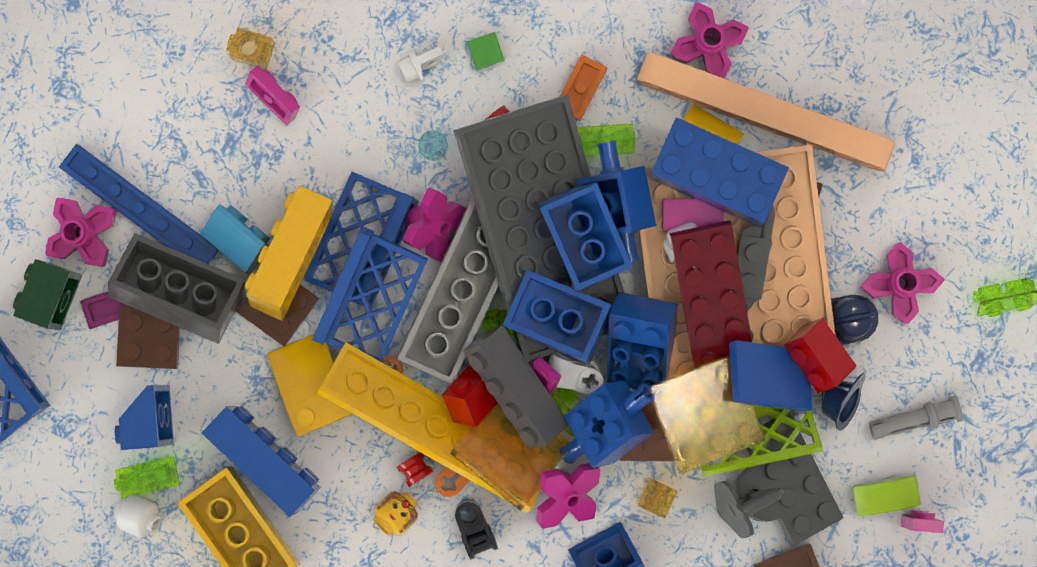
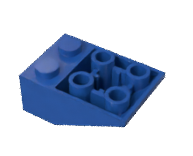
M622 292L618 293L609 313L607 383L625 380L628 387L635 390L644 383L653 389L650 393L654 392L655 394L665 396L677 326L678 303Z

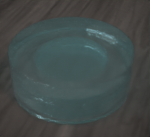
M431 130L425 132L420 137L418 148L425 159L437 161L446 155L448 142L441 132Z

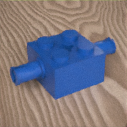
M616 140L597 144L603 171H600L599 175L576 179L577 187L597 182L630 261H639L634 233H637L636 231L656 226L645 166L624 170V167H620Z
M625 380L602 384L564 415L575 438L560 449L561 456L566 452L569 453L562 459L568 464H573L585 454L592 468L614 464L654 433L641 410L648 403L655 400L654 392L649 396L646 395L653 389L643 383L634 392H631Z

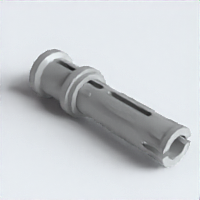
M954 395L947 401L935 404L927 402L921 409L870 421L869 427L873 439L877 440L926 426L935 429L938 428L939 424L953 420L961 422L963 421V413L959 400Z

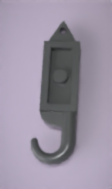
M773 205L765 223L760 228L755 225L749 226L740 234L737 256L747 311L757 299L761 300L775 218V208Z

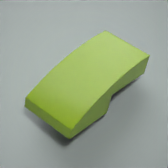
M916 475L886 478L885 481L855 484L853 486L858 516L893 512L921 505Z

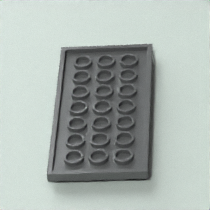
M568 95L559 96L453 130L507 314L527 270L575 289L538 203L565 190L576 188V179L591 176ZM619 273L579 290L584 294L609 303L611 306H613L618 293H624ZM609 321L603 335L608 334ZM513 331L517 347L527 362L556 353V351Z

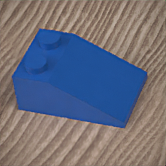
M527 270L503 326L556 352L590 365L608 324L612 306L609 303Z

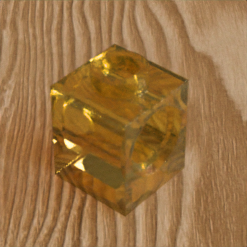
M237 27L236 33L231 34L229 37L227 51L230 52L229 57L233 61L253 67L259 65L263 70L267 71L275 41L272 37ZM255 42L257 48L253 54L245 55L242 53L245 43Z
M648 477L636 505L666 518L678 491Z

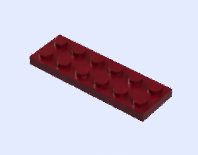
M729 220L669 233L701 404L732 398L729 343L735 340L752 343L733 227Z

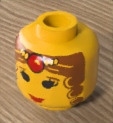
M391 491L375 506L374 514L376 517L373 520L386 535L391 536L394 534L401 536L417 521L418 513L415 507L418 503L407 492L402 495L399 492Z

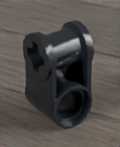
M472 499L461 501L456 507L455 519L470 560L475 559L476 554L491 548L493 550L499 549L479 503ZM470 506L477 511V517L473 521L468 522L461 518L460 511L464 507Z

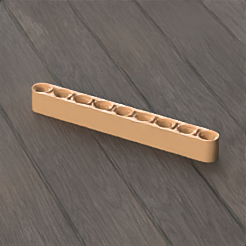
M646 53L636 80L646 87L802 144H812L813 148L874 170L886 171L895 146V142L886 137L654 53Z

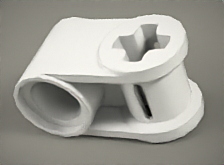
M559 352L550 355L548 364L562 376L557 388H566L591 394L603 384V376L600 373L598 364L594 360L591 361L589 366Z

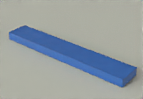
M77 143L60 164V169L163 245L207 264H210L219 252L206 238Z

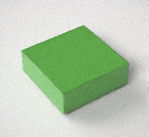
M495 32L467 41L477 71L505 61Z

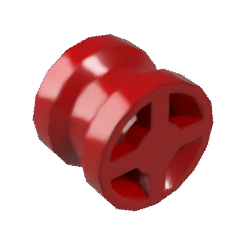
M421 452L396 467L399 472L404 473L406 476L408 487L434 472L432 467L427 466L424 462V455Z

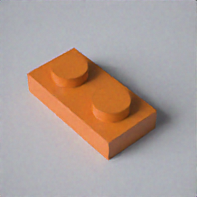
M582 54L560 96L568 95L574 118L578 121H581L608 69Z

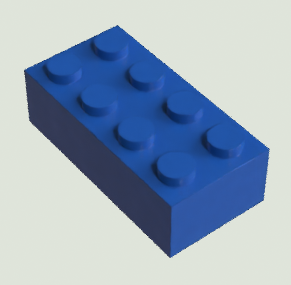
M676 117L649 178L760 228L768 217L789 167Z
M226 406L201 434L289 517L297 514L321 488L317 484L320 479L309 468L301 469L295 463L298 458L288 448H279L273 442L276 437L264 426L262 428L257 427L252 422L254 416L243 406Z

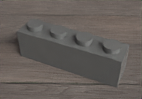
M503 325L484 332L463 350L469 359L471 367L477 371L485 383L488 392L494 396L502 408L503 414L511 421L519 433L521 441L530 450L548 445L568 426L564 415Z

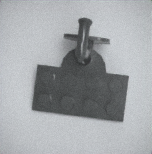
M789 411V413L786 416L793 419ZM773 418L762 425L770 429L776 419ZM782 422L775 432L789 438L795 428ZM752 429L746 439L759 445L765 434ZM799 433L794 442L802 446L806 445L801 433ZM770 438L764 448L775 452L780 451L784 444ZM742 444L740 445L746 458L750 457L754 450ZM812 454L748 467L740 473L735 489L727 481L714 484L717 512L740 538H748L754 534L753 525L749 517L761 522L778 520L790 546L799 544L844 518Z

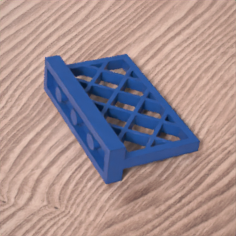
M351 172L303 280L333 293L335 287L329 284L337 283L340 274H337L333 260L347 254L349 256L352 249L348 244L345 233L359 227L362 229L364 225L379 220L382 226L380 237L400 245L408 228L407 215L411 208L418 205L419 201L408 194L401 193L355 172ZM356 181L366 184L370 196L357 201L354 200L352 190ZM372 187L380 191L374 194ZM386 194L396 197L392 209L381 213L376 198ZM372 200L377 215L362 221L357 206ZM353 208L358 223L343 228L340 222L341 214ZM341 235L346 250L330 255L328 249L330 239ZM378 244L375 245L371 253L376 264L391 259L387 248ZM369 261L366 264L365 268L371 267ZM328 262L333 277L324 281L313 278L318 266ZM391 264L378 268L383 282ZM373 271L362 274L360 282L364 291L379 286ZM357 287L353 295L359 294ZM379 291L366 295L371 308ZM362 298L352 300V302L365 307Z
M363 227L356 237L312 340L322 345L327 343L341 350L345 342L334 337L338 328L349 324L355 340L347 343L350 345L358 344L359 350L383 362L428 258L374 234L375 231ZM375 243L387 248L390 260L379 264L375 263L371 253ZM394 252L400 254L401 256L395 257ZM409 258L419 263L414 274L403 277L397 261ZM369 259L371 267L365 268ZM393 263L399 279L384 284L378 268ZM373 271L379 286L364 291L360 282L361 275ZM412 279L409 287H407L405 281ZM401 283L405 297L403 300L392 304L386 288ZM357 287L359 294L353 295ZM381 290L387 306L372 311L366 295ZM362 298L367 313L352 318L348 305L350 301ZM400 306L396 315L394 308ZM389 310L393 324L389 328L380 330L374 315ZM344 314H345L346 317H347V320L341 322L342 319H343V316H344ZM369 317L375 333L360 338L354 322ZM388 333L384 342L382 335ZM377 337L381 346L378 357L367 353L362 342Z
M0 338V379L6 385L5 396H0V401H4L3 414L0 417V422H2L0 443H2L33 417L42 413L51 405ZM10 402L19 403L26 412V415L19 420L10 419ZM8 423L13 424L12 426H10V427L7 429Z

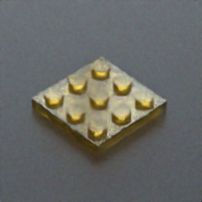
M730 355L650 386L653 390L649 392V395L653 392L655 393V400L652 403L680 474L687 473L765 441L753 405L733 403Z
M497 404L477 427H471L450 454L521 511L540 488L541 472L552 470L564 457V455H560V449L566 446L569 441L559 434L548 445L530 450L521 441L519 433L511 421L505 417L500 405Z

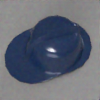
M848 295L831 299L835 336L842 345L861 342L868 339L876 331L878 312L875 305L868 298L861 295Z
M864 372L855 382L843 380L837 387L822 392V412L835 422L836 429L839 431L849 425L858 408L861 388L866 376Z

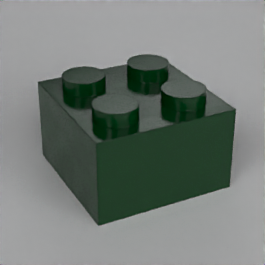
M35 259L34 263H30L25 271L24 280L26 284L23 291L18 292L14 299L13 309H15L13 316L47 329L61 330L82 275L55 264Z

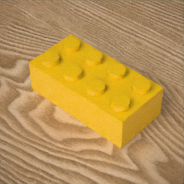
M300 185L296 193L290 192L284 204L286 213L282 220L279 218L276 220L272 228L271 235L274 236L269 247L265 245L259 255V269L256 274L252 272L249 275L245 284L246 296L248 297L250 307L283 321L333 215V202L331 199Z
M232 466L226 467L177 502L222 567H297L301 564Z

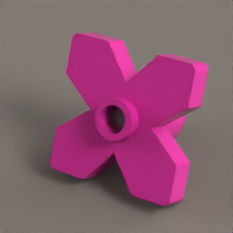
M696 2L688 17L694 35L678 38L670 56L685 64L703 56L706 72L725 78L731 62L724 48L741 45L749 27L734 19L725 24L718 25L715 23L713 10ZM711 38L714 41V45L707 44L704 39Z
M428 188L420 203L421 205L411 208L407 215L409 227L402 241L418 250H422L425 247V254L441 262L451 242L449 233L457 229L466 208L453 201L447 204V196L437 190Z
M56 198L53 215L61 224L59 233L48 238L46 256L66 259L78 249L85 264L105 267L109 249L97 235L114 227L116 209L96 205L84 215L77 201Z
M898 242L886 255L889 273H871L860 288L873 299L892 295L891 314L901 323L909 324L919 312L915 294L935 293L944 282V278L932 268L919 271L914 270L913 252L901 242ZM899 278L904 279L906 282L904 289L899 285Z
M590 463L578 465L571 475L559 469L541 472L539 487L549 496L548 499L537 507L536 522L542 529L558 526L569 511L578 522L595 518L596 502L587 493L599 484L600 468H592Z

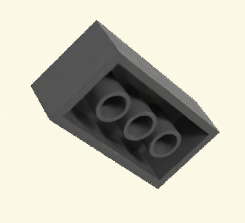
M134 233L108 281L109 298L217 344L220 343L239 306L245 289V279Z

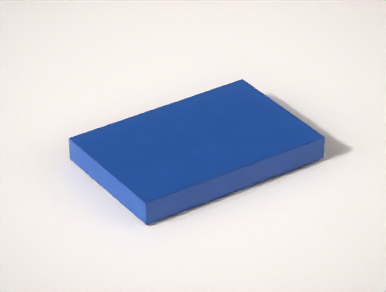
M737 340L729 343L733 403L803 412L813 410L811 384L785 347Z

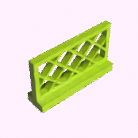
M733 398L686 406L687 422L692 433L703 477L823 452V446L811 410L804 412V417L800 422H797L786 416L791 410L733 403ZM769 415L775 418L776 421L768 429L757 423L760 417ZM735 422L747 425L741 435L727 428L731 423ZM782 422L795 428L789 438L775 432ZM711 428L717 431L711 441H708L699 436L698 430ZM752 428L765 434L759 445L746 439ZM801 431L811 436L813 443L802 446L794 442V440ZM722 435L736 441L729 451L716 445ZM770 438L784 444L780 451L775 452L764 447ZM741 444L754 450L752 455L747 458H741L735 455V452ZM711 451L724 456L721 463L707 466L706 458Z

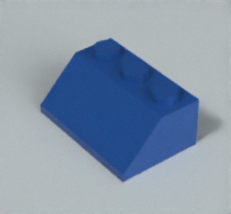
M597 182L565 190L538 202L576 291L633 267Z
M170 385L146 386L118 419L119 425L115 426L114 433L116 444H120L121 450L174 445Z

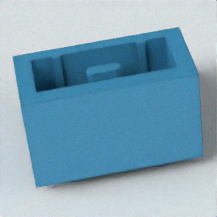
M219 204L202 230L201 235L241 270L250 275L260 264L258 262L259 255L265 245L270 246L267 242L271 238L255 225L249 228L245 224L248 218L230 205L228 208H225Z

